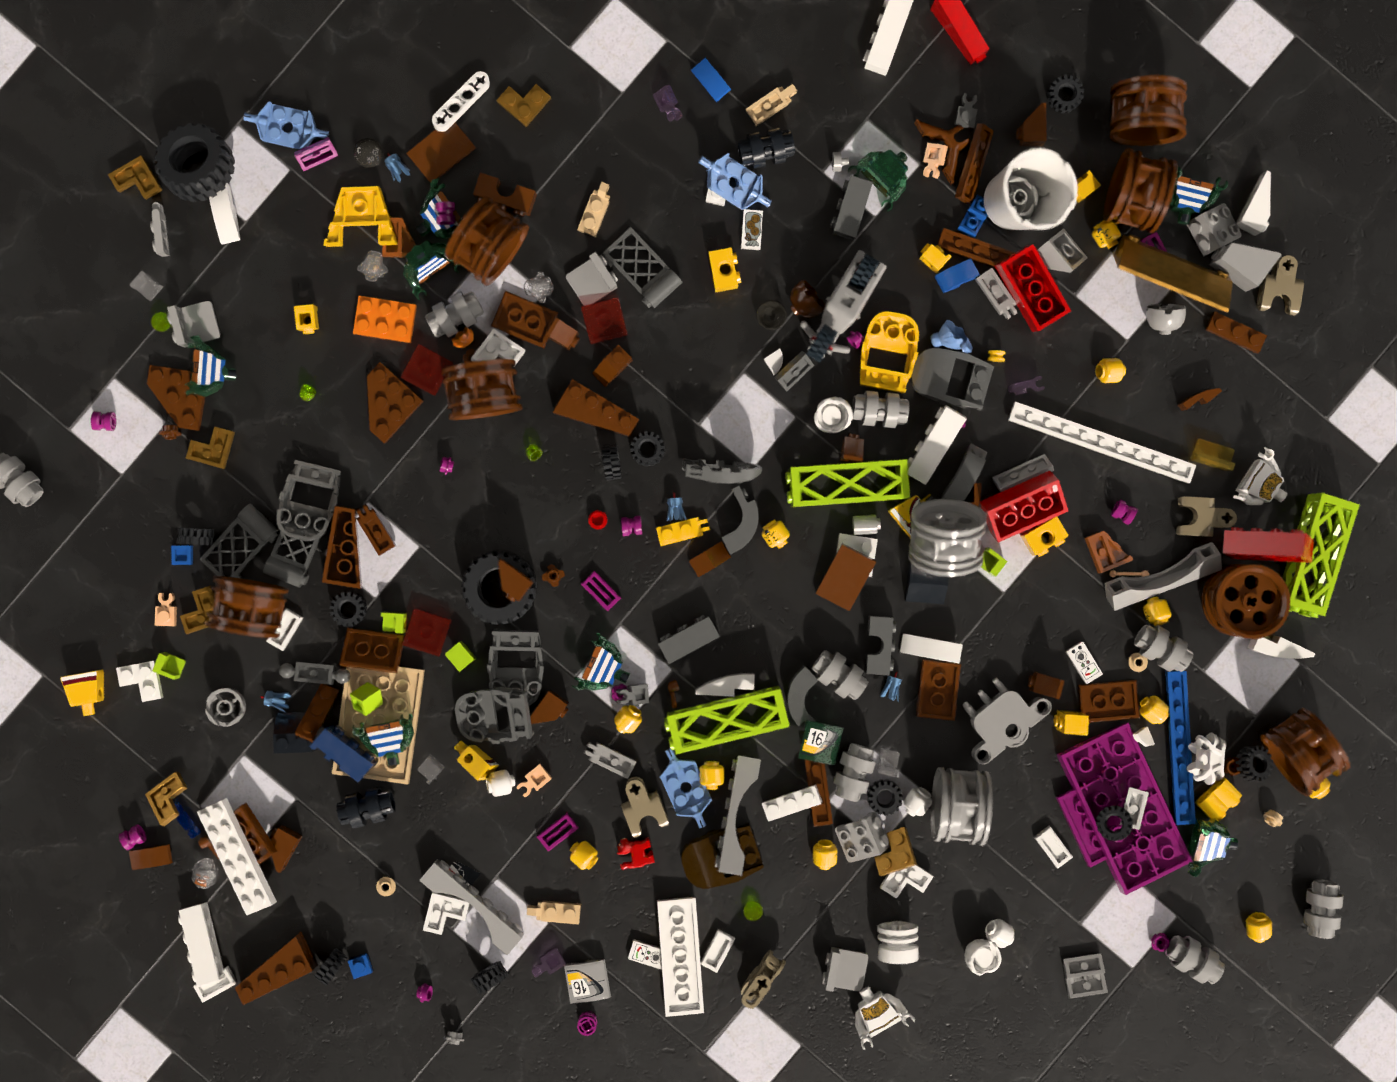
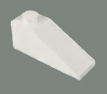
M1269 171L1260 175L1236 222L1239 228L1254 236L1264 232L1269 225L1267 221L1270 217L1271 172Z

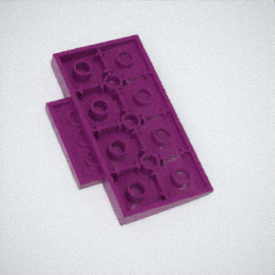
M1127 722L1056 754L1072 787L1071 790L1057 796L1056 799L1084 860L1090 868L1106 860L1120 893L1124 895L1193 862L1139 744L1132 735L1133 731ZM1129 787L1149 792L1140 830L1132 828L1131 833L1119 841L1107 840L1101 836L1096 826L1097 816L1101 810L1108 806L1124 808ZM1110 816L1107 820L1108 828L1112 831L1120 830L1122 827L1120 825L1121 819L1118 816Z

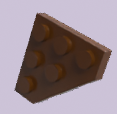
M379 362L367 376L369 427L375 436L383 443H386L423 403V400Z
M150 365L147 385L179 428L200 431L207 385H191L192 371Z

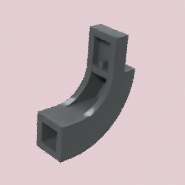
M971 443L956 474L944 490L941 499L964 501L986 462L985 458L988 452Z
M739 486L733 488L732 491L742 510L741 523L735 531L721 537L730 555L742 549L750 542L756 532L759 519L755 499L747 503L746 499L749 496L744 488L740 489Z
M803 665L793 676L787 691L788 709L798 726L805 721L804 727L809 732L811 728L822 731L823 729L819 728L821 726L807 713L804 704L808 690L818 680Z

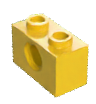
M732 248L710 251L709 260L715 292L738 289V283H741L740 272H736L734 265L738 264L736 252L732 253ZM726 265L731 271L728 274H722L720 268Z
M1055 517L1022 534L1021 538L1031 555H1038L1040 557L1048 553V548L1051 546L1057 547L1066 542L1064 539L1069 535L1059 518ZM1044 532L1049 534V541L1047 543H1044L1041 539Z
M1057 710V715H1054L1053 720L1056 730L1064 734L1088 735V715L1075 711Z

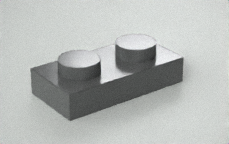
M801 351L774 378L785 391H788L814 364Z

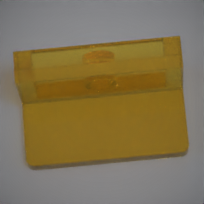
M1197 439L1191 460L1224 471H1233L1235 463L1231 461L1235 450L1203 439Z

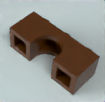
M480 172L473 193L477 202L489 196L504 211L509 209L514 211L513 214L517 216H530L537 196L535 190L517 185L512 195L504 197L498 192L501 183L499 178Z

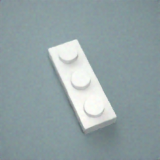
M815 784L762 803L767 820L771 821L820 805L823 802Z

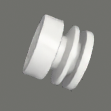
M891 921L877 926V931L880 933L878 934V940L885 942L878 945L879 961L891 964H907L918 961L919 947L917 944L911 943L918 940V935L915 934L918 932L917 924Z

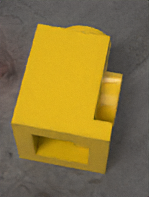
M1090 170L1076 180V201L1079 203L1101 186Z
M927 243L920 251L922 255L919 259L937 273L952 256L950 254L945 256V252L938 245L934 246Z
M314 304L294 306L296 329L303 331V334L315 333L314 330L319 329L317 306ZM308 317L311 318L310 324H306V319Z

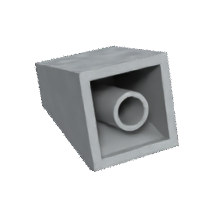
M1231 243L1227 246L1223 245L1220 250L1217 249L1212 254L1211 259L1213 260L1209 265L1216 271L1221 270L1228 273L1232 282L1247 292L1260 285L1281 254L1279 252Z

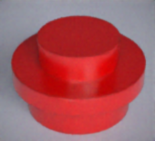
M600 510L593 511L588 518L589 525L594 529L604 528L607 524L606 514Z

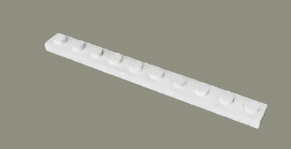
M1014 402L1008 421L1185 483L1191 482L1196 465L1018 402Z

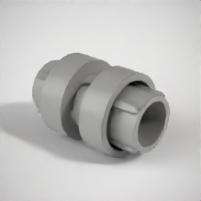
M460 291L451 296L453 303L445 306L441 301L432 306L433 311L426 314L425 318L435 337L439 338L446 334L449 338L459 332L457 326L464 323L468 328L477 323L476 318L483 315L484 311L474 292L470 291L463 295Z
M865 391L864 395L857 394L854 396L852 404L853 419L861 420L862 425L874 426L876 421H882L883 427L896 428L897 424L903 425L907 423L909 401L901 399L899 394L886 393L885 398H879L878 392Z
M1 453L0 489L6 488L4 495L13 504L20 503L25 507L31 506L43 494V488L39 485L40 479L32 471L24 473L25 464L19 458Z
M1144 625L1134 640V645L1140 648V655L1150 661L1158 658V666L1168 672L1173 669L1183 672L1193 658V651L1187 648L1188 643L1178 636L1170 639V632L1159 625L1154 628Z
M824 650L812 666L813 671L819 674L817 680L825 686L830 683L836 686L834 692L843 699L848 695L856 700L869 683L862 676L864 670L855 664H852L850 667L845 665L846 657L836 651L832 655L827 650Z
M851 743L848 752L843 751L840 763L845 766L843 772H836L833 781L837 785L835 790L837 796L858 802L861 794L867 793L870 782L865 780L866 773H873L876 761L872 760L874 756L873 749Z
M1316 879L1312 882V888L1307 889L1306 902L1311 904V909L1305 910L1304 923L1308 925L1307 932L1314 937L1331 939L1335 936V930L1340 929L1341 915L1336 913V909L1343 907L1344 895L1339 893L1340 885L1338 883Z
M1177 935L1170 940L1169 948L1165 951V954L1171 959L1173 967L1181 972L1189 970V976L1200 983L1208 981L1214 984L1219 981L1224 973L1225 964L1219 960L1217 952L1209 947L1201 949V943L1190 936L1182 938Z

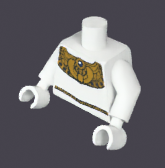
M1264 447L1265 454H1258L1263 460H1254L1235 490L1239 492V495H1234L1233 498L1241 500L1246 505H1262L1263 503L1271 502L1273 498L1282 502L1287 496V492L1280 489L1284 479L1281 477V471L1273 457L1274 451L1267 447Z
M869 986L859 992L863 1001L858 1003L859 1009L855 1013V1027L859 1038L862 1039L861 1046L864 1050V1043L866 1041H869L871 1047H873V1042L870 1038L902 1020L903 1024L909 1026L906 1023L907 1017H911L915 1022V1018L907 1013L908 1011L900 999L888 993L883 994L881 991L873 994Z

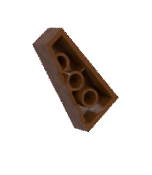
M573 379L553 411L556 415L628 437L631 436L639 422V419Z
M299 932L235 987L243 1005L312 972L318 966L302 932Z

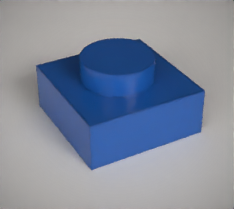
M171 546L172 565H193V546Z
M367 953L348 960L354 979L373 972Z

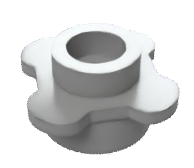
M447 1032V1037H444V1039L448 1040V1044L459 1045L460 1041H464L462 1039L463 1033Z

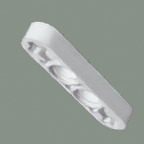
M476 72L433 115L432 122L436 130L443 132L449 129L489 88L490 81L485 72ZM478 79H479V80H483V79H484V82H485V83H484V84H482V83H479V84H478L477 80H478ZM465 91L473 93L470 99H465L462 95ZM452 104H457L460 106V109L457 112H451L449 107ZM438 119H440V120H443V119H444L445 124H442V123H439V124H438V121H437V120H438Z

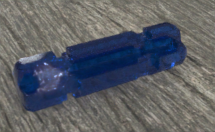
M180 804L175 805L180 814L176 818L185 831H188L187 834L192 839L201 833L200 829L194 826L195 823L186 812H183L184 809Z

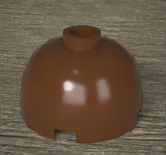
M801 280L790 293L792 305L790 308L795 315L800 314L804 318H814L824 312L826 305L822 299L819 300L816 295L818 293L806 280Z

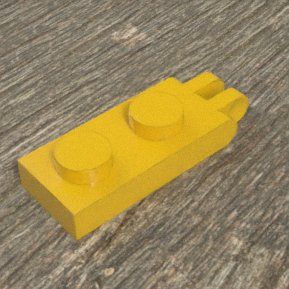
M699 517L657 527L660 545L664 546L703 536V531L710 530L709 526L701 528V524L708 523L707 519L699 520Z

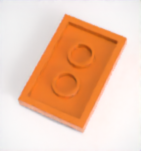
M359 296L353 334L411 343L417 305Z

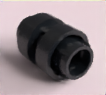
M779 127L767 130V136L761 137L759 132L747 134L746 139L739 140L737 143L741 164L744 167L752 165L753 169L765 167L766 160L772 159L774 165L784 163L787 157L795 154V145L791 131H781Z
M380 787L367 789L366 796L363 797L359 792L347 794L344 802L337 803L336 809L340 824H350L355 829L366 826L367 819H371L373 823L386 821L387 814L396 812V804L391 790L382 792Z

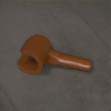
M673 680L668 683V690L671 696L672 708H676L675 691L680 690L677 680Z
M208 835L200 838L198 841L199 846L202 849L208 847L219 859Z

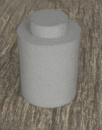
M876 514L852 516L853 534H877V530L881 529L880 518H877Z

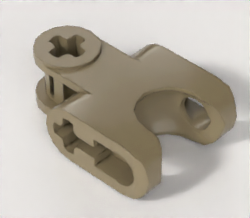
M1288 255L1279 258L1272 267L1271 275L1267 274L1260 283L1256 306L1258 310H1268L1271 307L1273 298L1279 296L1284 299L1286 314L1295 316L1300 311L1304 280L1296 279L1298 262L1293 256Z
M1178 498V505L1180 507H1187L1192 511L1193 520L1188 525L1177 526V535L1213 537L1214 528L1232 527L1237 521V515L1232 509L1215 508V498ZM1222 516L1228 517V520H1222Z
M637 776L629 778L625 788L629 801L621 804L632 836L636 838L641 835L640 820L645 816L656 818L661 827L668 826L669 819L658 791L648 793L642 778ZM632 784L639 786L638 791L631 789Z
M769 950L764 955L760 964L753 969L741 987L742 1003L749 1009H754L758 1006L769 991L771 983L786 964L784 959L780 961L776 958L772 950Z

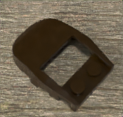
M746 823V826L736 828L737 839L745 855L743 865L745 871L742 872V876L732 875L725 878L724 873L717 872L718 867H715L717 852L713 842L718 841L720 836L724 835V829L708 831L707 834L689 841L684 846L681 854L682 865L688 880L694 886L709 889L739 882L764 868L749 823Z

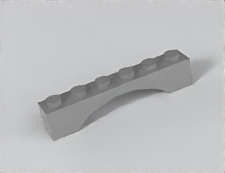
M1212 542L1197 547L1180 562L1159 573L1144 577L1122 576L1104 583L1106 598L1114 611L1222 570L1221 554Z
M737 756V759L732 761L731 771H734L733 779H729L728 790H731L730 798H726L725 809H728L727 817H723L721 828L724 829V835L720 836L718 843L721 853L720 856H716L715 867H718L717 872L742 876L745 855L740 848L736 835V813L744 793L758 779L760 759Z
M437 859L419 881L433 893L454 895L471 904L487 923L492 943L508 955L524 935L523 929L517 923L512 924L503 911H497L489 899H483L474 886H468L464 883V878L460 874H454L449 870L450 866L446 862Z

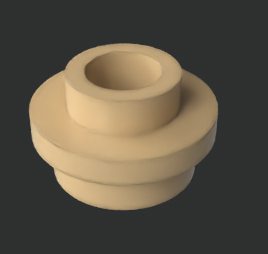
M1133 653L1128 659V665L1133 671L1141 672L1146 669L1148 660L1140 655V653ZM1137 659L1141 660V664L1139 666L1136 665Z
M1274 810L1264 813L1263 817L1268 825L1272 827L1282 825L1283 817Z
M382 877L377 882L376 888L380 895L390 896L396 889V883L391 877ZM383 884H388L389 889H383Z

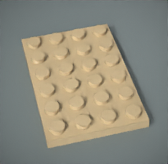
M399 666L398 674L346 667L350 672V679L347 683H344L338 726L345 730L347 737L357 740L362 750H367L374 755V760L377 763L364 778L409 784L425 670ZM369 682L380 689L383 704L365 716L353 709L350 693ZM402 721L403 739L400 743L401 753L388 752L384 756L378 757V751L371 744L366 728ZM396 757L397 765L389 766L388 758ZM333 762L332 774L349 776L339 769L337 763Z

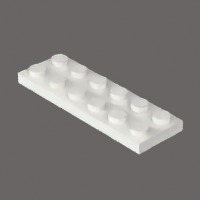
M225 798L198 811L199 818L246 915L275 904L277 901L228 799Z
M685 897L657 900L665 1016L704 1013L696 898Z

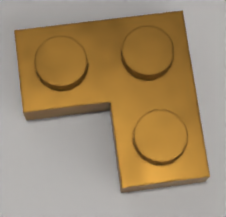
M537 84L524 98L508 86L496 101L527 127L548 103L551 96Z
M143 156L135 158L108 174L116 190L120 193L136 184L143 198L147 200L163 190Z
M214 427L209 445L194 440L190 441L186 459L225 469L235 432Z
M211 586L192 592L198 610L180 616L186 634L207 628L204 625L205 620H209L206 612L213 611L215 601L213 597L214 590L211 589Z
M174 772L145 794L159 824L162 826L167 825L180 815L172 799L186 790L187 786L178 772Z
M906 827L887 832L891 852L874 857L879 876L888 875L917 865Z

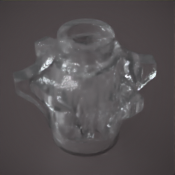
M369 251L365 260L357 268L358 271L366 276L365 278L368 281H377V278H383L384 273H388V269L383 263V256L377 251Z
M539 272L536 277L525 281L524 292L526 295L537 298L540 303H545L546 297L551 296L553 292V284L550 282V277L546 278L543 272Z

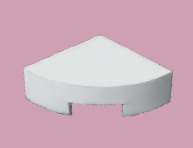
M781 349L764 358L773 375L778 373L783 363Z
M1148 726L1132 734L1134 739L1145 747L1155 744Z

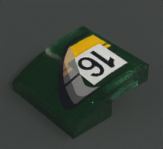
M807 720L798 758L835 765L844 727Z

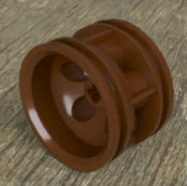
M1159 75L1133 77L1115 83L1110 89V103L1112 105L1110 139L1115 143L1128 146H1156L1172 143L1186 136L1185 126L1187 120L1183 117V103L1187 99V83L1176 77Z
M1126 148L1117 162L1108 187L1103 210L1104 221L1110 222L1113 220L1115 224L1121 223L1136 227L1141 231L1146 229L1147 232L1154 233L1160 226L1172 198L1177 177V161L1172 159L1168 161L1165 157H1161L1159 160L1144 158L1141 151L1136 150L1133 153V149Z
M486 196L472 207L458 225L447 245L445 257L449 260L453 259V263L456 265L461 264L474 274L476 280H481L483 285L488 286L502 274L513 260L527 236L529 226L526 223L521 224L519 218L512 217L500 208L497 202H493L489 196Z
M485 360L443 369L442 375L446 376L443 384H445L447 410L452 412L448 415L449 420L478 419L522 410V404H518L521 396L516 394L512 377L517 374V370L513 369V366L516 365L515 360Z
M1231 564L1222 567V570L1213 573L1208 578L1203 587L1201 604L1206 619L1216 630L1231 636L1260 639L1273 634L1284 624L1290 610V594L1284 580L1272 569L1261 565ZM1248 575L1253 577L1255 581L1252 589H1248L1244 584V580ZM1229 587L1234 588L1237 592V597L1231 601L1225 597V591ZM1265 590L1268 598L1267 604L1262 601L1261 597ZM1247 598L1251 599V601H1249L1250 605L1246 604V602L1248 601ZM1234 609H1238L1241 611L1242 616L1239 621L1234 623L1230 619V613ZM1260 611L1263 617L1255 624L1253 615L1255 612Z
M213 576V581L216 582V585H212L211 589L214 590L213 597L215 601L213 611L206 612L209 620H205V626L248 636L280 637V632L277 631V628L282 627L281 621L285 602L287 601L284 594L288 593V588L236 577Z
M1300 708L1297 713L1290 715V718L1275 728H1271L1268 733L1260 736L1264 749H1267V753L1271 754L1272 757L1270 759L1273 760L1277 769L1298 792L1306 797L1310 796L1313 791L1319 790L1320 784L1329 775L1339 776L1342 774V771H1347L1350 768L1348 757L1338 740L1326 725L1306 708Z

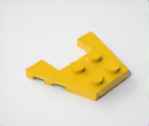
M378 186L342 187L334 209L333 221L330 222L327 239L325 238L324 246H343L344 226L378 225L379 245H397V239L381 188Z

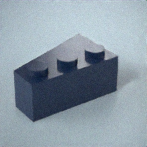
M331 725L325 728L309 747L313 750L319 748L326 754L324 758L328 761L332 759L339 765V769L357 782L362 780L377 763L374 760V755L367 750H362L359 747L360 743L354 738L350 739L347 737L345 730L340 726Z

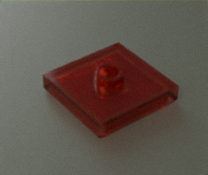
M618 298L581 307L590 345L628 335Z
M418 344L400 378L436 396L446 377L442 375V370L451 367L453 362Z
M414 608L403 645L440 657L451 619Z

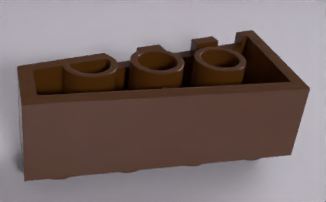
M335 506L322 583L362 588L357 514L354 508Z

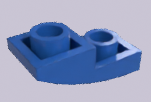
M706 58L691 70L716 102L731 90Z
M976 195L957 230L969 237L975 238L987 217L984 198Z
M969 259L935 275V279L942 292L945 293L958 288L963 283L976 279L980 274L972 259Z

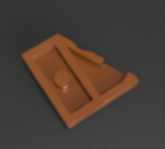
M390 218L397 239V245H382V256L417 258L416 256H419L420 253L404 219Z
M1100 531L1084 538L1098 574L1133 560L1130 555H1127L1121 549L1117 542L1112 541L1105 531Z

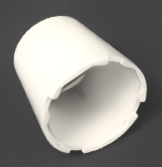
M1031 149L1018 155L986 187L984 207L988 217L994 224L1006 230L1048 229L1060 224L1074 208L1077 198V182L1070 165L1058 157L1059 154L1047 149Z

